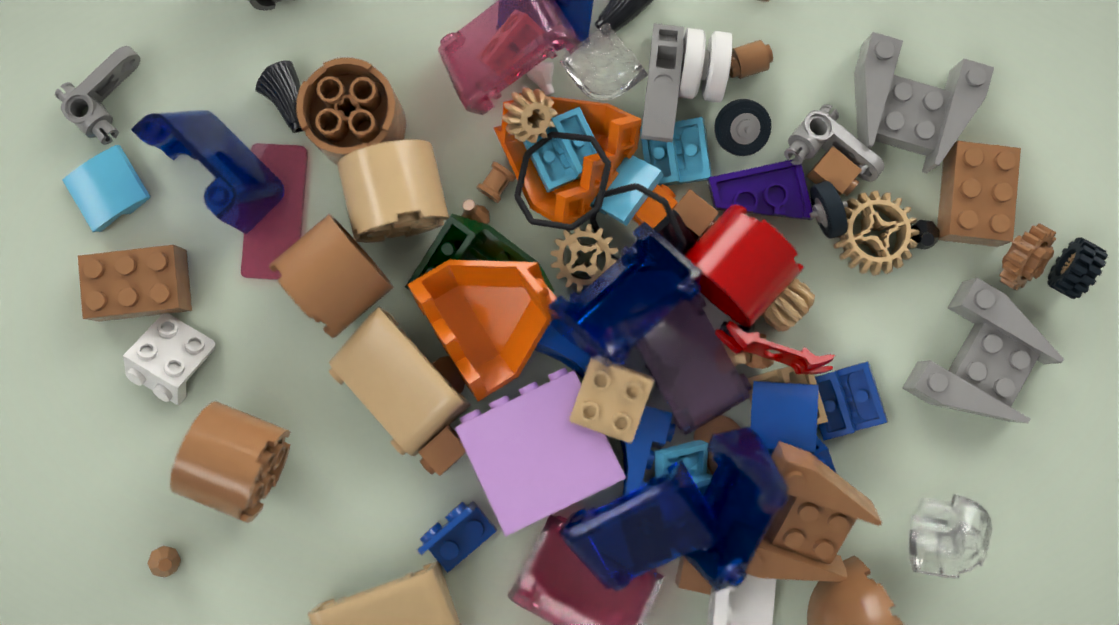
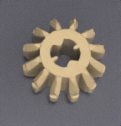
M528 87L522 89L521 95L517 92L511 93L512 104L503 103L509 112L501 116L503 121L508 123L505 128L506 131L514 135L515 139L520 142L527 140L531 143H536L538 136L548 138L546 129L548 127H555L554 123L550 120L558 114L555 109L551 108L554 103L552 98L545 96L544 91L540 89L532 91Z
M795 278L761 316L766 319L765 322L772 328L774 327L778 332L787 331L809 312V309L814 304L815 295L804 282L801 283Z

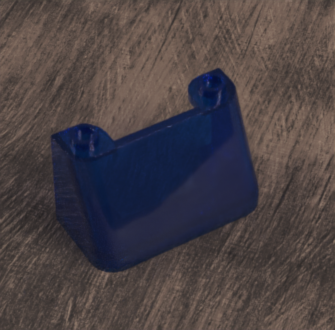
M208 110L152 113L143 117L131 129L141 141L162 150L172 160H175L178 155L182 154L188 155L194 160L197 159L216 178L209 184L204 193V202L207 208L219 220L245 234L250 232L284 196L285 190L281 180L217 116Z
M645 221L633 231V235L637 238L636 242L630 248L625 246L621 249V258L579 295L575 292L569 295L570 301H567L560 295L549 305L552 327L564 338L605 367L612 365L615 367L620 366L628 358L629 351L685 299L687 301L692 300L701 290L699 283L702 271Z
M750 427L713 435L707 449L713 454L712 460L718 464L715 473L699 505L687 509L685 514L689 517L688 520L680 527L675 523L671 524L665 535V538L717 592L730 586L735 588L745 580L747 576L745 571L778 510L788 500V486L762 438Z
M682 460L668 466L666 469L669 473L659 478L657 476L651 478L647 485L598 509L594 506L588 511L582 508L572 513L559 531L567 547L605 589L613 588L614 591H619L628 586L631 580L697 549L699 552L706 551L716 544L715 538L719 535L720 526Z

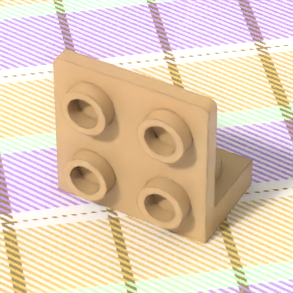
M592 355L569 419L570 422L631 443L654 383L653 376Z

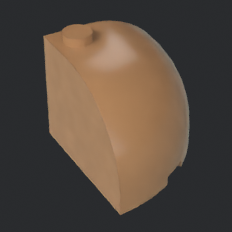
M855 555L843 560L848 578L841 582L818 581L808 604L807 625H903L897 615L893 616L889 610L895 605L880 583L876 584L872 578L868 579L867 575L871 574L869 568Z

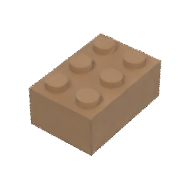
M965 141L954 143L943 159L937 228L940 230L938 240L999 247L1013 242L1021 148Z
M165 245L78 255L83 319L101 322L192 311L186 249L176 245Z

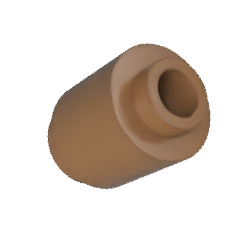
M758 40L733 48L729 76L742 79L769 70L770 63L773 62V53L769 44L764 45L762 40Z

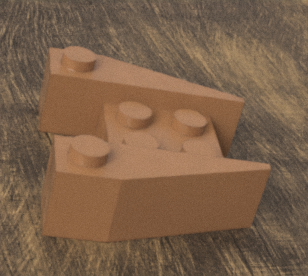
M779 441L765 469L771 488L786 493V496L768 530L737 521L725 544L729 567L758 578L841 582L847 579L848 576L843 560L837 553L856 519L880 526L882 521L873 502L813 454Z

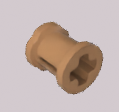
M493 162L491 165L492 170L482 184L479 183L476 188L489 199L499 203L501 194L510 181H515L516 176L501 164Z

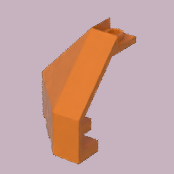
M550 97L554 101L551 108L555 109L558 113L556 116L580 106L594 137L611 162L606 186L607 190L619 173L616 169L624 158L630 159L638 149L642 119L608 103ZM513 100L506 101V102H503V103H511V104H512ZM504 104L502 116L509 112V110L504 107ZM502 119V126L493 128L518 180L526 148L523 142L518 141L514 135L506 131L505 128L508 123ZM598 153L585 156L581 178L547 193L531 158H529L522 191L530 208L553 222L572 224L592 209L590 204L598 194L605 164Z
M447 260L407 284L421 312L427 317L435 331V335L446 353L451 357L458 369L459 375L478 402L519 377L561 305V301L545 284L538 262Z

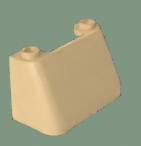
M378 307L364 320L329 361L332 367L329 373L339 384L346 383L394 438L390 443L402 456L406 453L416 456L425 445L446 426H449L471 404L461 393H458L451 387L452 384L442 376L409 339L406 332L398 327L400 324L383 308Z
M438 561L424 565L423 569L414 573H407L404 577L349 597H341L336 602L333 598L319 603L308 613L311 625H461Z

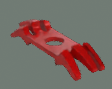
M730 320L727 322V329L733 337L726 334L723 330H715L716 336L736 355L746 351L791 366L795 374L816 375L833 370V366H823L834 359L835 355L833 354L816 356L806 347L798 351L761 339L759 332L746 333ZM767 350H775V351H778V352H780V353H779V354H777V353H771V352H768Z

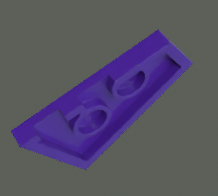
M792 160L717 175L707 179L713 208L716 210L726 211L730 205L737 204L745 207L749 214L812 220L809 213L813 212L802 164L794 165L791 163Z

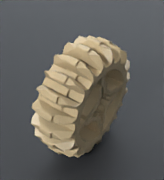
M872 191L869 197L863 192L858 195L857 200L854 198L847 201L848 207L844 208L848 224L847 232L839 236L840 241L833 245L835 249L842 247L845 251L840 254L839 259L843 260L850 257L849 268L852 269L860 264L859 273L865 274L870 268L873 276L879 275L881 270L888 274L892 272L893 267L901 268L904 265L902 259L908 260L912 257L909 249L916 248L918 245L916 241L911 239V237L917 236L920 232L916 229H911V225L917 222V218L912 217L908 219L906 215L911 211V207L907 206L901 209L899 206L902 203V198H897L891 202V193L888 192L884 193L881 198L878 191ZM874 210L882 212L883 214L888 216L892 222H886L882 220L879 216V213L875 212ZM861 212L863 218L860 220L861 231L853 235L855 218ZM886 229V231L879 234V236L870 235L864 237V235L870 233V230L881 231ZM896 232V243L889 254V236L891 233ZM858 244H864L868 246L871 250V253L875 254L876 257L870 256L863 252L858 247Z

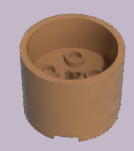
M336 58L324 62V66L316 70L307 81H303L296 103L299 124L316 147L336 165L342 157L361 148L384 142L404 140L406 133L404 110L386 77L373 67L372 64L356 58ZM350 107H354L356 111L350 112ZM350 112V116L347 117L344 113Z
M328 214L269 264V268L273 272L277 270L281 273L282 276L277 281L310 319L313 318L317 323L321 321L326 324L323 330L332 338L338 336L394 288L390 280L372 258L331 214Z
M214 401L201 411L183 439L173 464L170 489L173 493L243 522L250 523L263 509L264 504L260 500L267 497L271 488L276 486L291 446V444L285 442V438H288L291 432L223 403Z

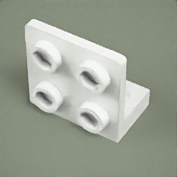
M717 562L709 596L707 625H772L776 579L758 578L731 569L729 563Z

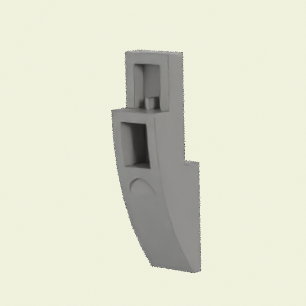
M654 24L641 139L671 143L673 141L683 58L684 27Z

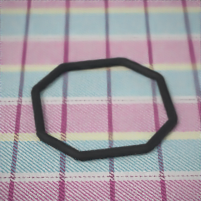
M553 131L547 134L548 138L540 139L524 153L514 196L526 219L532 225L571 231L597 214L602 208L611 162L593 136ZM552 138L591 142L605 164L595 207L572 224L534 219L521 198L530 155Z
M637 183L606 190L604 198L638 190L661 203L680 242L672 262L669 264L637 270L612 255V258L619 260L618 266L637 276L674 269L685 248L686 240L669 202L664 197ZM596 196V199H595L593 208H594L595 205H596L597 196ZM597 214L590 218L594 232L600 229L596 221Z

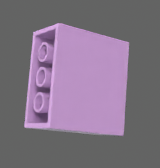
M566 367L548 375L550 382L539 387L535 381L519 389L521 396L512 400L507 395L489 403L491 410L483 414L480 409L474 410L460 417L462 424L455 427L505 537L626 479L606 435L571 423L569 420L581 387L575 370L568 373Z

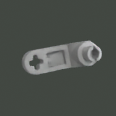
M123 46L114 51L76 88L70 82L62 84L61 87L66 93L57 89L55 96L62 101L61 110L64 116L73 122L87 137H97L103 145L111 143L113 140L108 135L111 134L116 138L119 132L111 125L113 118L101 102L138 67L141 60L140 56L131 47ZM88 106V112L81 117L82 110Z
M828 104L823 105L820 110L811 111L788 139L790 147L786 149L784 155L787 160L792 155H795V158L791 161L794 165H800L804 158H813L821 147L827 152L834 146L862 169L857 176L862 180L875 181L884 170L882 159L836 122L839 118L838 111L835 109L831 114L828 113L833 107Z

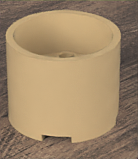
M410 139L379 143L351 152L338 161L337 166L355 241L362 243L383 242L385 240L384 235L386 238L404 235L410 237L444 225L443 220L449 218L433 146L430 142Z

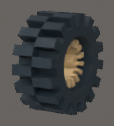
M1082 237L1076 238L1074 242L1069 243L1068 248L1063 249L1062 255L1058 256L1055 260L1057 263L1050 269L1052 272L1048 275L1047 279L1049 280L1047 284L1071 299L1081 297L1082 293H1086L1089 290L1090 285L1093 286L1095 284V278L1101 275V268L1106 265L1105 259L1108 258L1107 251Z

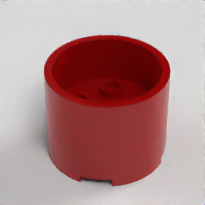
M732 204L679 260L678 265L690 283L716 308L735 322L745 327H751L803 271L804 266L796 263L794 258L798 255L797 251L771 224L764 219L760 222L754 217H748L745 215L748 212L745 207Z

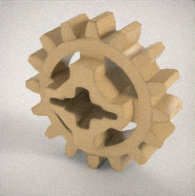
M588 223L585 230H582L579 226L574 230L575 233L573 234L569 230H564L563 234L566 239L556 238L554 242L559 246V250H552L550 255L557 257L558 260L551 264V268H560L561 270L556 278L561 279L565 276L568 279L565 286L569 288L572 283H576L578 292L582 291L584 285H588L590 291H594L595 282L605 286L604 276L613 277L615 274L610 269V265L615 266L619 262V260L612 258V254L618 252V247L610 248L609 246L613 237L609 236L604 239L602 237L604 229L601 227L597 232H593L592 224ZM578 237H591L597 240V242L593 245L584 244ZM568 245L572 251L571 261L565 265L564 252ZM597 249L589 259L590 265L582 262L573 266L580 256L579 250L587 253ZM605 251L606 262L601 270L597 263L598 255ZM583 271L587 272L591 277L580 278L573 275V273Z

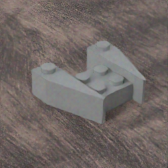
M872 32L861 46L854 71L857 139L869 149L877 141L924 155L926 158L922 172L927 173L941 164L985 100L994 67L963 59L950 70L945 90L894 75L903 40Z
M979 278L963 281L948 309L974 323V326L949 370L944 369L931 360L918 361L902 389L930 405L1009 422L1029 423L1030 418L1011 408L1036 361L1043 364L1062 363L1064 359L1006 294Z

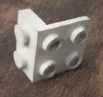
M162 314L123 355L126 377L138 386L143 384L153 390V393L162 401H171L179 406L187 397V380L214 351L215 342L172 315Z

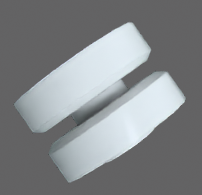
M686 28L683 39L684 47L678 98L693 99L698 93L700 81L702 80V96L704 100L721 103L731 68L732 33L714 31L710 36L707 50H705L706 35L704 30Z

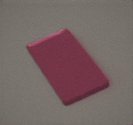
M256 143L251 147L241 261V275L245 278L278 280L282 276L281 273L277 270L273 272L269 268V264L301 238L308 151L303 146Z

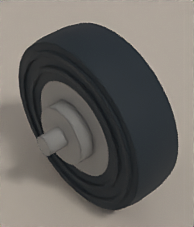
M738 99L731 101L720 110L716 117L714 125L715 137L719 145L733 155H752L762 149L770 137V116L761 104L753 100Z
M829 181L812 186L810 197L813 212L809 213L810 218H816L821 230L829 239L845 234L848 229L844 209L848 207L847 202H842L836 188Z

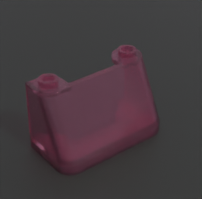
M498 0L458 32L444 36L440 40L441 45L438 48V53L465 109L472 113L484 115L495 107L491 102V98L498 100L502 97L500 92L546 58L554 59L558 55L555 50L560 51L565 47L568 52H571L582 42L555 0Z
M550 515L507 594L508 598L515 604L553 625H644L665 576L658 573L657 569L649 563L635 566L633 564L628 567L574 538L576 532L572 528L573 524L571 521L562 516L555 517Z

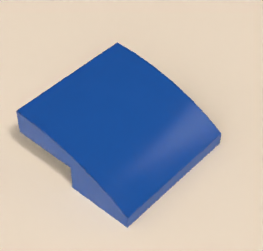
M869 361L815 376L828 422L819 424L823 441L888 422Z
M753 381L749 448L775 450L780 441L805 451L816 453L819 385Z

